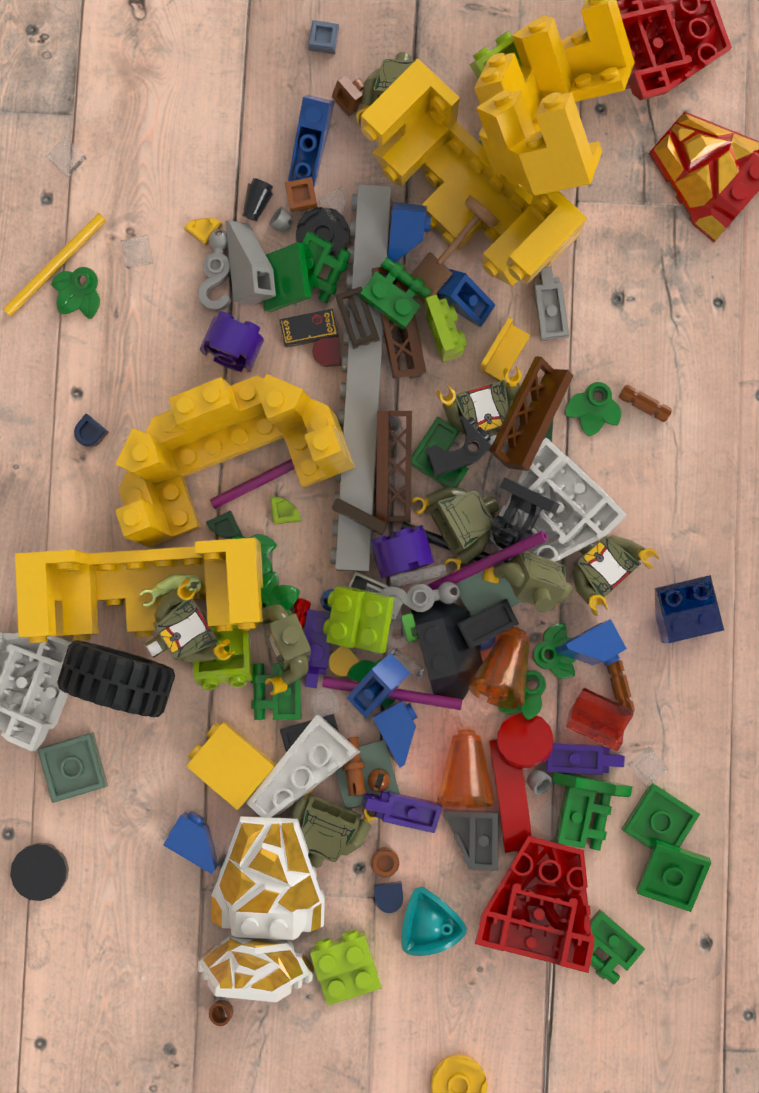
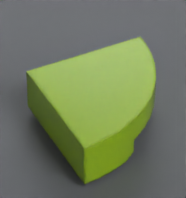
M270 497L274 525L301 521L298 510L291 502L281 497Z

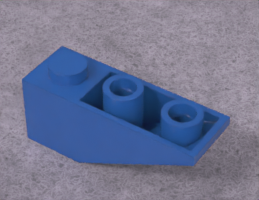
M311 95L303 97L288 181L312 177L313 186L315 187L335 101Z

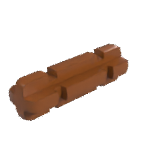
M625 385L620 392L619 398L627 403L632 402V406L649 415L654 414L655 418L662 422L667 421L671 415L672 409L665 404L660 405L659 401L641 391L637 393L636 389L630 385Z
M617 660L607 665L608 673L612 675L610 680L615 699L619 702L617 704L618 711L621 715L633 713L635 708L633 701L629 698L631 697L627 677L623 675V671H625L623 662Z

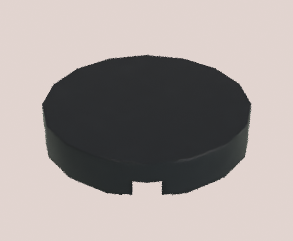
M316 207L306 212L298 222L296 242L303 243L307 232H312L334 244L330 255L337 257L341 248L347 250L350 241V229L344 216L337 210Z
M36 843L25 847L16 855L11 865L10 876L14 888L21 896L29 900L43 901L52 898L62 889L68 879L69 867L66 857L55 846L48 843Z

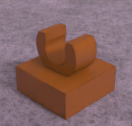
M346 75L336 82L331 97L348 116L357 112L363 97L360 91L363 90L364 83L360 78L351 82Z
M312 177L285 182L290 212L317 207Z

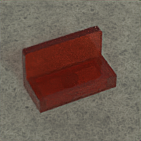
M583 688L569 711L566 728L618 751L623 743L624 730L632 719L634 711L589 689Z

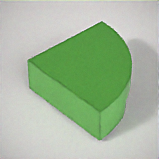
M413 614L402 615L401 619L408 644L418 641L417 639L419 638Z

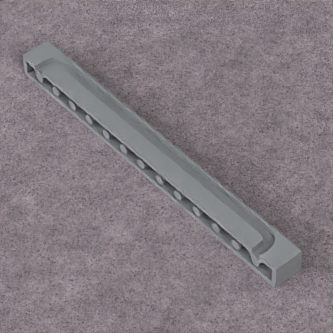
M358 184V194H352V211H356V221L351 220L350 237L355 238L354 247H349L351 254L348 258V264H353V274L347 275V291L361 286L364 289L372 278V268L381 267L380 265L388 256L391 186ZM355 295L353 298L366 336H370L372 334L358 295ZM346 301L345 308L356 340L361 339L349 302ZM368 304L380 341H373L368 345L358 346L359 348L353 349L347 330L344 328V345H349L348 356L343 355L342 372H347L346 383L341 382L340 399H345V410L339 411V424L341 427H344L343 435L355 468L336 475L335 481L341 482L340 492H335L334 501L339 498L373 516L377 411L379 410L383 327L380 312ZM339 514L338 520H333L332 536L337 537V548L331 547V564H336V571L369 572L372 530Z

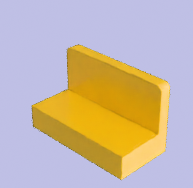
M508 317L479 368V371L498 382L505 380L503 370L507 367L508 373L510 372L531 336L512 325L514 319Z

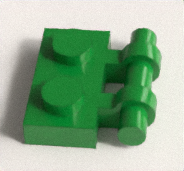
M307 232L303 243L310 291L312 294L315 286L320 288L322 291L318 299L328 303L331 295H334L337 291L338 286L336 284L341 273L345 272L348 267L347 260L351 253L341 248L338 256L334 257L330 255L334 246L333 243L312 232ZM325 264L332 267L327 280L319 277Z
M386 257L380 265L389 272L386 278L376 271L359 294V297L401 329H404L421 306L412 298L417 293L423 299H426L432 290L423 284L425 281L421 278H415L403 269L404 265L397 261L395 263ZM395 278L409 287L406 293L393 284Z
M264 663L253 664V680L251 683L254 689V700H251V709H254V720H265V709H273V720L302 719L301 678L288 685L285 692L272 695V700H265V681L268 678L280 676L283 672L279 663H272V674L269 675L264 674Z
M565 787L555 842L585 848L588 837L591 838L589 848L601 851L602 841L606 840L607 831H605L607 816L611 815L612 806H610L611 795L600 793L599 802L594 803L596 792ZM592 812H595L594 827L589 828Z
M599 909L590 920L591 934L594 936V948L590 965L596 969V974L600 978H606L614 985L619 980L620 975L613 969L619 964L628 971L645 948ZM598 947L609 955L606 960L603 961L594 954Z

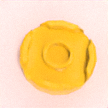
M455 1054L445 1057L436 1065L432 1072L430 1086L432 1093H487L488 1084L485 1072L476 1060L467 1055Z

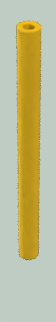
M98 213L3 310L11 317L106 222V219Z

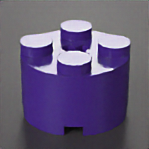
M219 311L218 315L213 317L200 346V351L205 356H207L208 352L215 356L213 361L226 368L242 372L245 367L247 372H251L264 338L259 334L260 327L249 321L241 323L234 320V317L229 313Z
M423 525L411 529L405 528L393 532V535L370 540L381 579L434 563Z

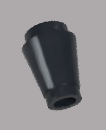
M253 178L251 184L248 183L243 217L255 222L258 221V218L273 196V186L257 178Z

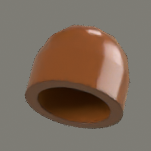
M381 768L372 770L368 776L369 787L376 792L385 791L390 785L389 773ZM380 773L384 776L380 788L374 786Z
M226 1000L215 1002L209 1009L211 1022L217 1026L226 1025L233 1016V1006Z

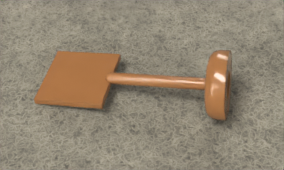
M471 195L466 199L465 205L475 214L439 258L429 252L411 274L413 277H419L425 281L423 284L432 290L428 297L436 295L453 274L443 263L477 222L482 220L489 227H495L499 222L491 212ZM416 293L415 296L425 305L426 299H423Z

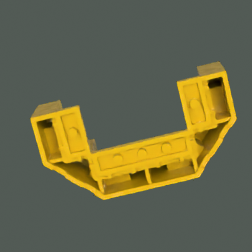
M585 0L581 8V14L586 29L577 30L562 41L554 18L547 15H542L512 34L522 63L521 67L518 64L515 52L506 55L498 53L488 59L474 90L480 103L476 109L483 125L478 135L494 175L498 177L505 176L507 182L518 188L526 187L527 192L533 196L591 184L602 154V148L599 141L588 143L575 102L624 91L635 63L616 0Z
M417 58L361 115L362 133L371 142L376 141L380 144L372 154L382 167L383 174L393 183L402 186L421 168L427 182L433 187H439L422 205L427 206L426 215H432L430 228L433 229L435 227L442 234L441 238L448 246L475 215L466 207V199L470 195L476 199L499 222L495 227H489L482 220H479L457 246V249L460 251L483 229L486 238L493 243L483 253L481 260L483 269L490 276L511 286L521 280L528 284L544 267L548 268L579 237L587 217L560 191L533 196L527 192L526 187L518 188L507 182L505 176L498 177L494 175L484 147L457 122L460 97Z
M266 374L265 378L256 375L231 386L222 377H219L168 398L172 410L154 416L145 433L132 428L115 465L127 471L118 489L124 506L116 509L115 512L124 537L152 548L201 528L184 479L186 476L282 438L285 439L303 488L353 469L355 465L337 416L328 405L311 399L302 388L269 374Z
M256 538L196 541L193 547L85 553L75 549L15 553L19 638H28L29 643L47 642V636H73V641L90 640V635L99 634L97 601H106V606L123 605V600H125L127 632H135V637L152 636V631H157L153 624L156 621L154 614L163 596L161 595L156 598L153 605L143 606V603L151 602L153 596L149 592L142 595L139 594L144 589L152 590L157 587L156 584L173 574L195 575L201 579L202 587L192 599H206L208 626H215L216 632L233 631V625H238V629L256 628L255 623L263 622L261 542Z

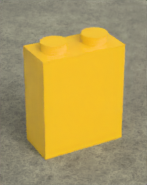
M228 721L223 722L221 725L216 722L206 734L209 737L208 741L203 746L197 744L187 757L191 761L186 767L238 811L277 764Z

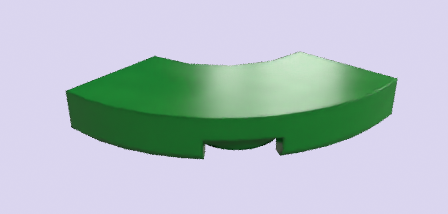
M554 772L552 782L558 785L618 797L631 796L633 787L607 780Z

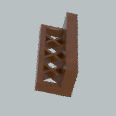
M376 267L371 270L372 276L376 271L379 274L389 273L383 267ZM395 278L393 284L404 293L409 289L399 279ZM380 313L393 379L407 376L410 379L421 377L426 373V367L415 315L404 329L400 328L403 343L400 345L392 339L391 334L396 324L393 323L390 327V319ZM402 352L405 354L408 369L399 371L397 358Z
M535 356L489 450L508 469L529 471L573 378V374L569 370L553 369L539 356ZM541 369L545 374L538 384L537 374ZM531 391L532 401L529 407H527L526 396ZM519 415L520 426L518 430L515 431L514 421L516 417ZM508 439L509 448L506 454H504L501 448L505 440Z
M377 411L376 518L384 521L386 524L388 522H411L412 411ZM390 416H406V429L399 436L390 429ZM405 433L406 444L400 439ZM390 434L395 438V440L391 444ZM397 441L406 449V456L398 464L389 456V449ZM389 461L395 466L390 472ZM405 461L406 472L400 467ZM396 469L405 476V485L398 491L389 484V476ZM389 489L394 493V495L390 499ZM404 489H405V499L400 495V493H401ZM396 497L405 504V516H389V504Z

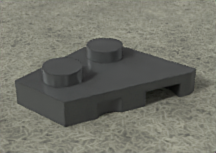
M445 809L444 817L449 822L468 868L472 870L498 871L499 812Z

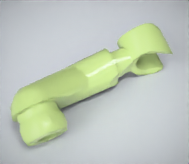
M170 575L156 584L157 587L152 590L144 589L140 592L139 595L149 592L153 596L151 602L143 603L142 605H153L156 598L169 594L187 578L191 581L186 585V588L189 591H194L198 588L197 592H199L202 587V581L195 575Z

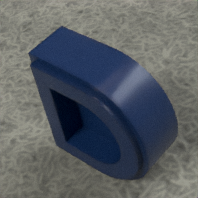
M87 413L74 429L75 439L85 447L97 446L109 433L108 430Z
M401 881L374 884L375 902L381 911L393 913L400 909L403 904Z

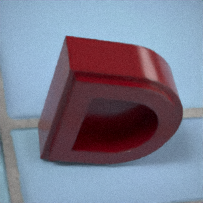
M339 337L319 339L314 344L312 350L314 360L324 367L341 366Z

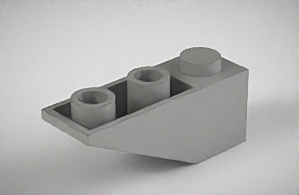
M225 221L234 302L255 305L275 297L273 268L251 226L236 221Z

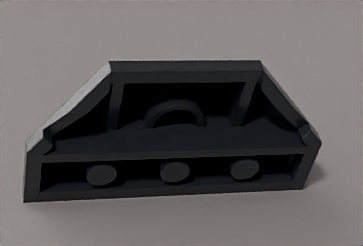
M441 600L434 601L433 606L425 612H417L410 608L433 694L464 700L484 666L479 646L468 649L456 626L457 623L470 617V612L455 603L446 604Z

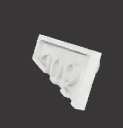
M316 715L246 804L260 817L276 818L359 754L360 751L325 719Z

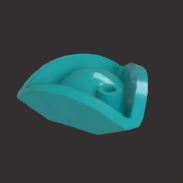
M424 887L415 888L410 897L403 920L401 934L402 950L406 954L413 956H427L445 951L457 944L466 935L467 927L462 919L439 897Z

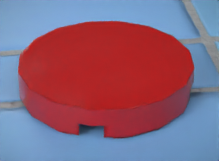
M523 713L515 714L505 720L498 730L497 745L500 754L507 763L517 768L530 769L536 767L537 764L546 761L553 750L554 737L550 725L540 716L536 715L534 718L527 720Z

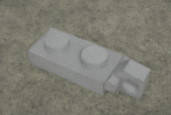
M550 265L548 268L544 267L539 272V280H534V295L541 342L567 339L569 337L563 285L559 277L553 278L552 265Z

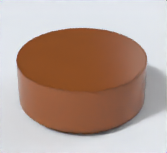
M380 848L372 855L371 867L378 876L390 877L399 868V857L391 848Z

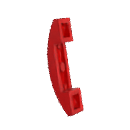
M497 739L489 740L501 818L504 852L519 851L527 836L532 837L523 769L506 762L500 754Z

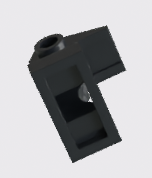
M464 415L461 416L460 422L466 438L461 448L450 452L441 449L437 444L426 448L425 455L435 479L477 463L491 448L489 443L491 440L490 436L481 427L476 429L473 426L476 422L473 417L467 420ZM471 444L475 445L477 451H470L468 446Z
M504 477L500 488L512 493L510 504L503 517L498 515L491 523L492 535L496 545L504 549L534 535L531 531L542 509L556 514L560 504ZM518 509L529 514L521 529L511 524Z

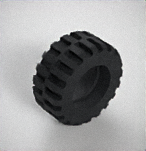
M74 640L68 645L57 684L62 692L84 701L131 714L159 717L165 711L175 679V673L171 667L138 655L98 644Z

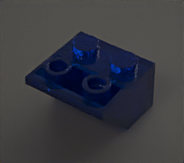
M711 575L654 588L655 617L662 643H673L724 631Z

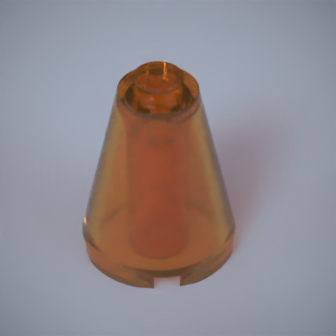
M512 627L500 635L470 681L469 690L473 695L479 698L480 694L488 697L487 703L501 708L516 709L518 704L520 707L523 706L530 639L524 630Z
M458 730V734L452 736L437 797L438 805L458 807L459 805L467 806V808L492 807L494 805V796L481 736L475 735V730Z

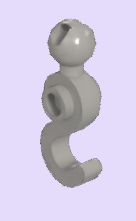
M214 230L209 236V245L213 249V253L208 255L203 263V270L208 279L202 282L198 291L202 305L214 312L226 309L231 303L228 295H224L217 301H211L208 298L209 291L222 284L231 274L230 262L224 255V250L228 248L227 233L223 230Z
M444 582L435 590H432L425 584H417L412 586L408 593L398 587H387L379 594L398 596L412 610L425 612L433 606L434 601L441 600L446 604L454 603L459 597V588L453 582ZM456 588L458 590L457 595H452L450 590Z

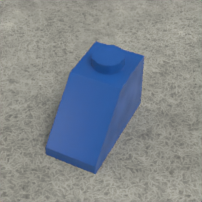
M394 202L388 258L396 262L423 241L424 232H430L432 215H426L427 206Z
M449 269L453 274L436 293L438 299L446 298L448 305H453L456 313L476 326L482 327L495 307V303L466 273Z
M611 619L598 623L555 648L558 654L590 665L604 663L605 666L619 660L618 654L627 649Z
M390 653L368 672L347 696V699L367 718L411 673Z
M399 701L373 715L372 718L400 768L405 765L416 728L413 720L418 717L410 703L404 705L403 701Z
M190 811L189 814L184 812L180 815L163 846L213 874L218 866V860L209 825L204 823L205 819L201 815Z

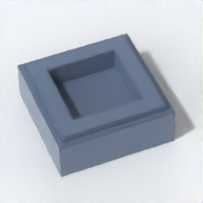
M312 20L308 50L335 54L339 24Z

